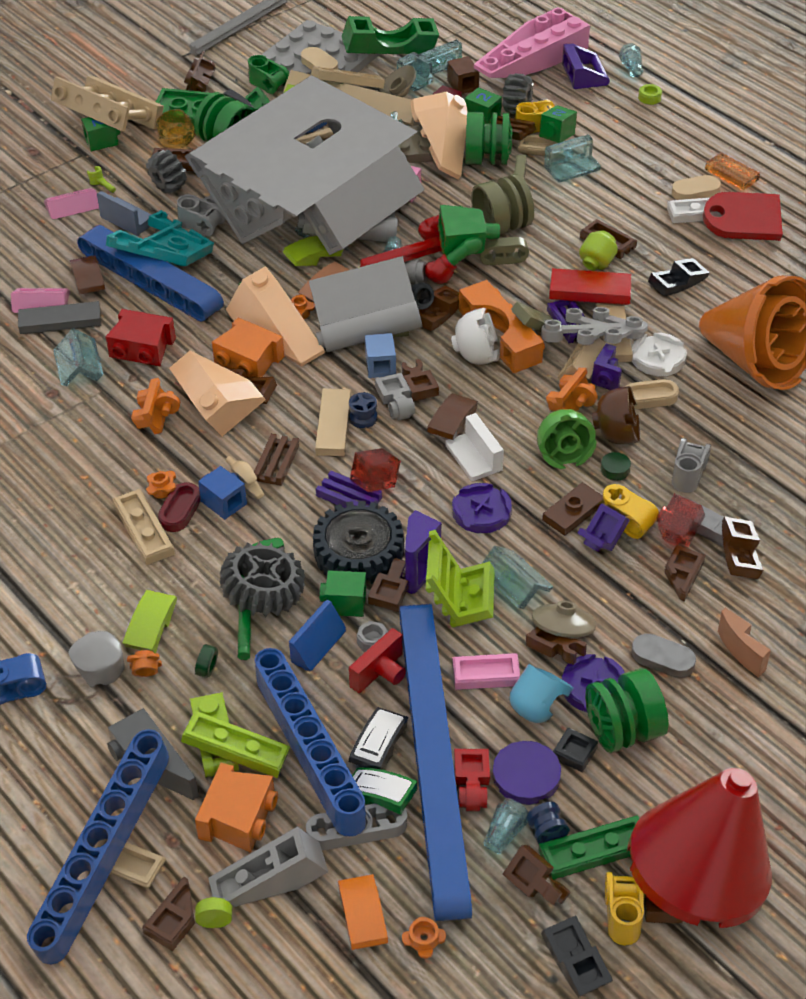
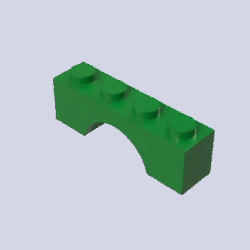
M348 16L341 37L346 53L432 55L439 38V32L434 18H412L399 29L384 31L374 27L370 17Z

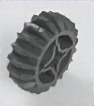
M259 541L256 546H253L247 542L244 548L236 546L233 553H228L221 566L219 582L220 588L223 589V597L229 598L230 605H239L240 612L250 610L252 616L256 612L263 613L266 618L269 612L278 616L282 610L289 612L292 605H297L301 593L304 591L305 574L301 561L295 560L294 553H285L284 546L277 549L273 547L272 543L269 546H264Z

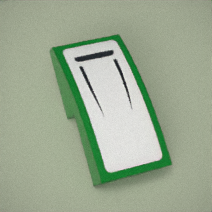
M357 768L352 775L364 796L365 805L377 804L400 815L418 790L416 780L386 770Z

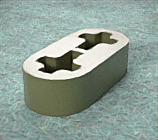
M506 237L487 239L484 252L479 254L481 261L486 265L521 263L528 258L529 249L524 238Z

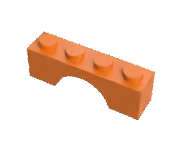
M484 280L460 289V313L464 316L473 310L486 308L485 313L490 314L494 327L504 333L500 340V358L513 373L542 363L543 350L545 349L542 337L537 335L532 328L525 326L517 318L511 309L513 305L501 296L497 288H494L488 280Z

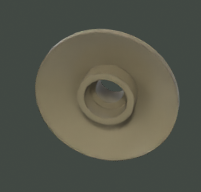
M409 65L398 68L385 79L384 89L379 88L378 91L405 97L415 81L416 70Z
M559 601L557 604L542 605L533 611L532 620L535 625L553 635L579 638L592 634L596 629L595 618L570 601Z

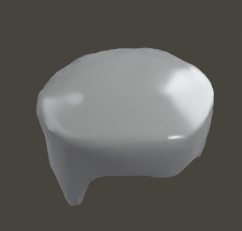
M107 631L89 632L78 639L69 649L68 654L73 665L90 687H94L97 684L108 685L113 683L124 670L121 644L114 635Z

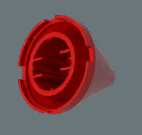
M728 768L653 807L640 817L629 838L627 851H630L632 859L630 871L639 888L660 909L686 923L698 926L700 920L720 922L718 924L719 928L740 925L758 913L770 892L772 871L757 783L745 770Z

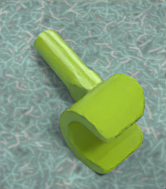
M100 166L94 167L95 172L87 170L91 185L100 184L112 193L116 191V188L104 179Z

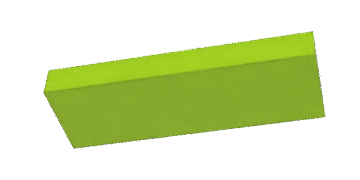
M194 711L181 739L182 743L278 778L290 750L289 745L198 711Z

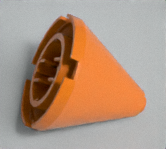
M777 276L703 314L699 322L701 334L762 386L778 390H787L795 387L802 382V379L798 377L806 369V280L798 276Z

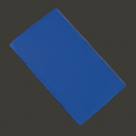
M324 601L289 640L291 662L307 671H312L346 632L345 624L331 601Z

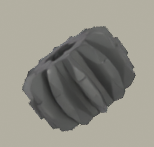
M518 73L509 74L505 80L502 95V104L506 112L516 114V107L519 103L531 102L533 100L531 76Z
M169 150L156 152L146 163V168L149 170L147 172L148 175L151 177L152 182L156 184V187L161 189L163 193L171 194L182 188L181 186L187 180L186 169L183 168L182 162L177 159V155H173Z

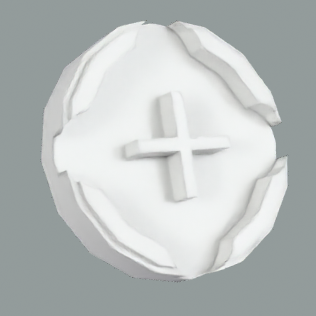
M660 332L654 333L653 336L649 337L646 334L644 337L635 340L632 346V363L638 370L648 375L669 376L678 373L686 362L687 351L683 348V343L670 334Z

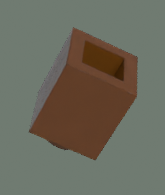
M469 56L447 61V81L453 89L466 94L473 92L479 87L480 72L474 69V62Z

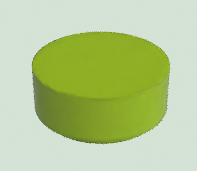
M654 84L643 85L639 88L638 99L644 104H657L662 99V89Z
M205 898L195 906V921L198 925L206 928L224 927L232 921V905L223 898Z

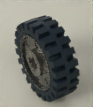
M353 501L346 502V508H343L341 504L334 506V512L330 509L327 510L325 517L320 516L317 520V525L314 527L313 551L315 562H317L320 571L324 570L325 576H327L328 570L366 572V580H369L370 584L373 585L378 573L388 575L393 560L395 558L402 560L404 556L402 523L400 520H397V515L393 512L389 513L388 508L385 506L378 510V503L371 502L369 507L366 506L365 501H359L358 506H354Z

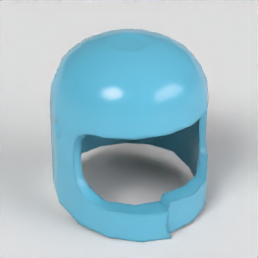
M528 664L513 686L509 700L512 708L520 716L534 723H543L553 716L550 712V706L556 697L562 694L568 697L573 687L552 673Z

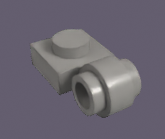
M402 373L375 378V388L383 404H388L392 419L397 418L400 421L408 419L411 415L415 414L411 390Z

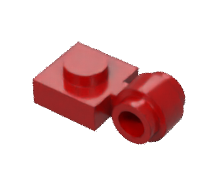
M454 749L456 785H465V787H459L458 789L459 808H465L466 812H480V808H487V787H480V785H489L490 783L489 749Z

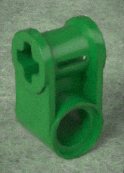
M253 55L248 59L249 82L252 85L258 86L268 94H274L280 86H285L289 76V71L286 67L275 63L263 55Z

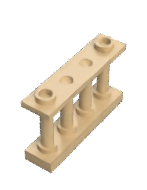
M87 76L85 87L60 77L54 78L51 101L120 131L126 130L127 120H133L151 129L160 128L164 108L161 104L95 76Z

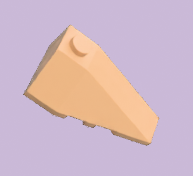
M448 92L412 99L410 102L412 116L415 122H420L422 126L420 131L422 137L427 138L431 144L429 151L437 168L459 180L462 174L466 139V102L460 96H453Z
M266 266L242 279L226 308V312L233 322L239 317L283 336L284 356L300 366L306 365L325 353V350L319 345L317 338L286 292Z
M191 350L169 368L204 419L222 437L266 400L250 380Z

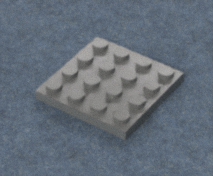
M306 20L262 55L286 67L289 73L291 70L311 75L312 70L301 62V51L308 47L322 49L338 61L339 70L359 72L380 54L346 53L341 37L342 32L320 25L314 21Z

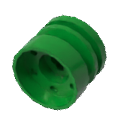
M211 93L203 99L196 111L194 119L195 134L199 139L207 142L256 110L222 93Z
M467 112V165H482L484 154H489L491 165H495V154H501V165L507 166L512 150V127L509 113H503L502 124H496L497 113L492 114L490 124H485L483 112Z
M639 668L623 673L619 676L618 683L615 679L607 678L602 683L594 682L586 687L585 701L589 720L595 736L605 751L613 753L619 751L622 747H632L635 744V738L645 743L664 737L668 733L669 720L665 700L657 681L647 669Z

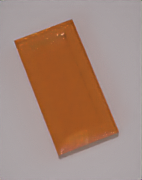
M722 152L705 164L706 171L742 190L747 189L760 178V172Z

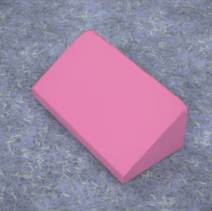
M93 188L44 200L47 211L52 219L99 208L97 193Z
M17 288L11 293L12 312L18 313L19 309L66 305L70 289Z

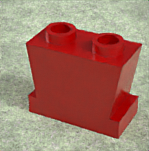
M121 309L118 314L119 322L105 336L109 357L160 367L167 344L173 345L176 339L173 318Z

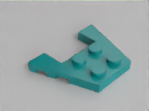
M162 210L150 215L148 219V226L161 231L142 239L125 231L118 230L107 235L106 246L171 262L178 266H187L212 253L214 242L193 229L189 232L182 228V222L177 219H173L172 222L167 219L168 213Z

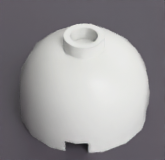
M486 308L466 313L456 324V335L451 337L455 352L460 351L464 359L477 365L496 362L499 360L500 354L499 349L494 351L493 345L498 339L489 313H485Z

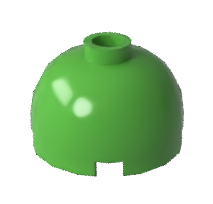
M561 409L550 413L543 419L537 430L536 441L542 457L549 465L559 469H566L563 464L576 462V467L582 465L592 456L597 444L595 439L596 431L592 423L582 413L572 409Z

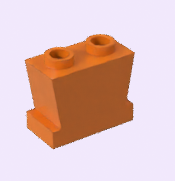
M239 317L232 322L230 330L212 341L214 363L228 369H246L248 377H263L273 362L279 363L285 357L283 336Z
M220 763L195 818L198 839L212 842L213 838L216 837L251 853L256 840L261 841L266 830L265 819L268 812H273L277 805L278 791H275L273 776L234 772V766Z

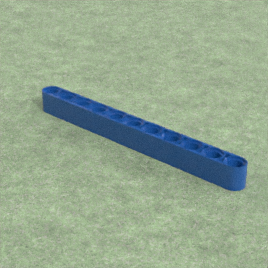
M432 604L399 606L434 920L437 922L471 919V893Z

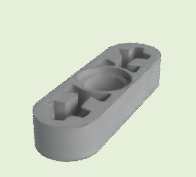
M377 804L365 805L367 826L360 834L351 837L338 834L327 813H320L312 816L307 821L306 833L320 842L322 850L394 838L403 834L407 828V810L405 808L400 815ZM393 815L396 822L390 823L387 816ZM376 817L377 827H373L372 818ZM324 828L327 835L320 836L318 829Z

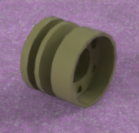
M512 174L498 179L497 182L488 181L473 187L471 192L472 208L483 211L485 223H499L500 234L508 232L509 229L517 230L520 227L523 228L532 224L535 211L533 198L526 181L521 175Z

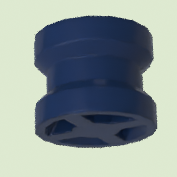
M361 392L350 397L349 419L353 426L369 428L376 424L378 420L376 411L377 399L374 395Z
M555 802L541 803L531 809L526 816L529 827L535 829L534 836L538 845L569 834V826L565 820L560 818L561 811Z

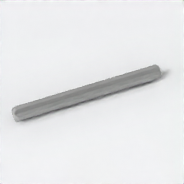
M263 0L190 43V52L196 56L201 54L202 51L208 50L285 4L288 0Z

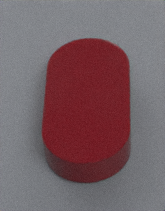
M189 482L176 485L174 491L169 493L158 512L159 522L165 531L178 532L187 527L201 502L200 491L197 485Z

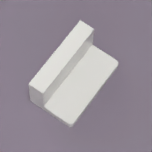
M476 413L466 416L465 434L457 436L454 440H446L447 449L471 481L503 471V448Z

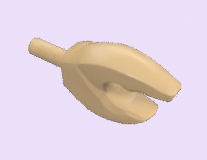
M228 456L226 462L231 466V472L235 473L245 483L246 494L256 499L262 498L264 493L256 481L257 477L251 466L245 461L236 462L231 456Z

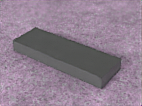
M99 301L18 310L20 334L101 326Z

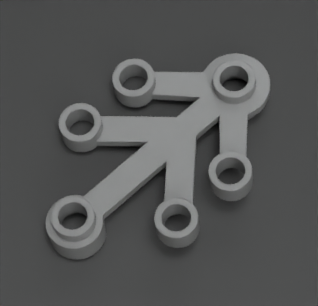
M595 307L592 319L582 316L583 311L581 309L569 308L566 310V321L581 325H561V322L558 320H546L541 327V337L546 342H560L563 340V333H577V342L579 344L590 345L594 343V340L605 335V342L617 344L625 337L629 339L644 337L648 324L637 316L627 317L626 320L609 315V309L605 307Z

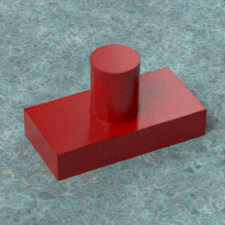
M391 628L349 666L350 688L360 694L379 676H382L393 685H397L402 681L406 674V669L395 662L403 655L402 634Z

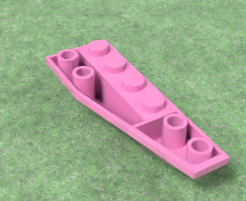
M554 8L524 23L474 64V69L489 78H507L509 74L527 75L555 66L562 62L563 44L573 43L588 49L590 25L562 8Z

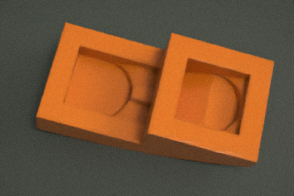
M374 874L339 880V894L345 914L351 949L355 950L387 944L388 935Z

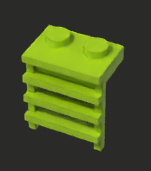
M436 530L429 531L431 540L428 545L426 591L428 593L434 592L435 604H442V614L444 616L450 615L451 627L454 628L493 618L495 569L491 562L461 569Z

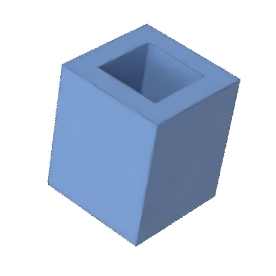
M392 333L365 335V357L368 378L396 374V353Z

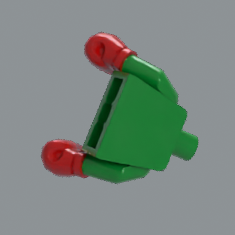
M440 205L439 214L425 219L418 227V233L423 240L439 236L443 255L435 261L428 262L425 266V274L428 279L440 285L449 281L454 274L453 270L457 268L456 264L471 254L484 252L486 239H499V223H485L481 209Z

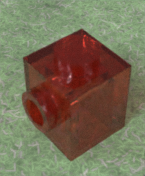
M383 448L355 452L350 480L367 492L394 488L401 461Z
M674 493L668 506H663L657 516L656 522L658 523L657 526L662 539L675 546L681 543L689 547L705 517L702 505Z

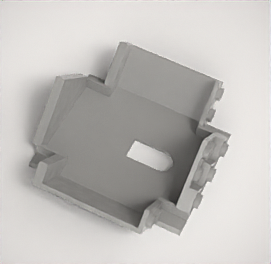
M313 75L185 156L197 177H201V181L241 244L281 225L292 216L296 217L303 212L327 252L331 255L347 247L425 190L419 177L407 161L405 154L398 146L418 131ZM323 122H327L334 135L313 149L296 140Z

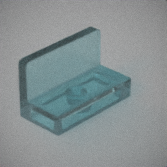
M456 39L420 53L419 58L410 61V66L414 67L416 72L424 78L447 69V61L462 58V43Z
M587 134L545 147L544 168L559 183L600 171L601 165L592 156V137Z
M72 328L54 348L53 352L61 385L67 387L79 373L95 381H98L104 373L94 338Z
M494 545L482 562H491L495 569L494 586L517 608L525 609L538 589L550 592L553 588L544 577L513 550Z

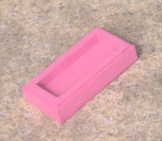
M517 653L452 657L455 690L513 687L520 677Z

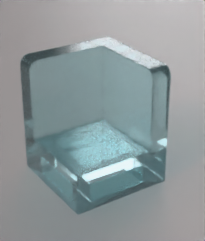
M415 52L397 60V69L409 65L416 70V78L410 89L418 91L433 83V64L429 60Z

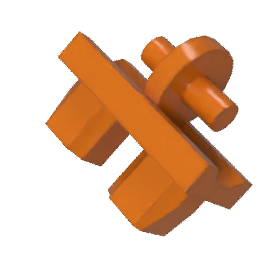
M579 367L574 375L564 374L559 383L561 391H551L546 397L549 410L572 409L578 411L582 406L591 407L596 403L598 394L595 390V385L589 384L587 381V368Z
M159 378L151 379L148 389L138 391L137 403L141 409L133 410L131 416L137 429L150 427L154 435L162 433L166 416L176 413L181 403L173 391L164 392L161 389Z

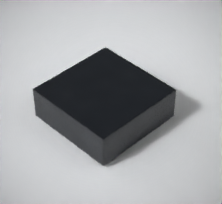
M567 728L553 752L558 757L559 762L583 773L598 748V741L571 728Z

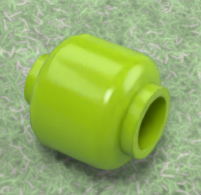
M606 231L590 233L579 249L582 264L587 269L593 271L596 269L604 270L609 267L617 254L616 240Z

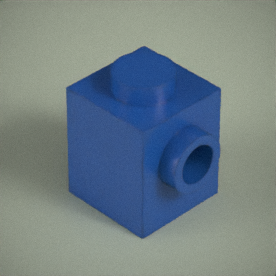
M222 466L206 474L198 481L201 502L224 520L247 505L245 483L235 473H230Z

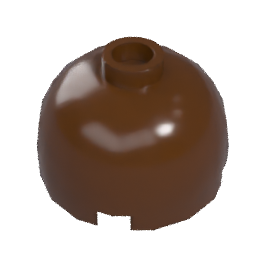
M631 386L619 387L606 392L597 404V412L592 413L595 430L600 429L603 437L614 444H633L640 441L639 415H636L634 406L637 404Z

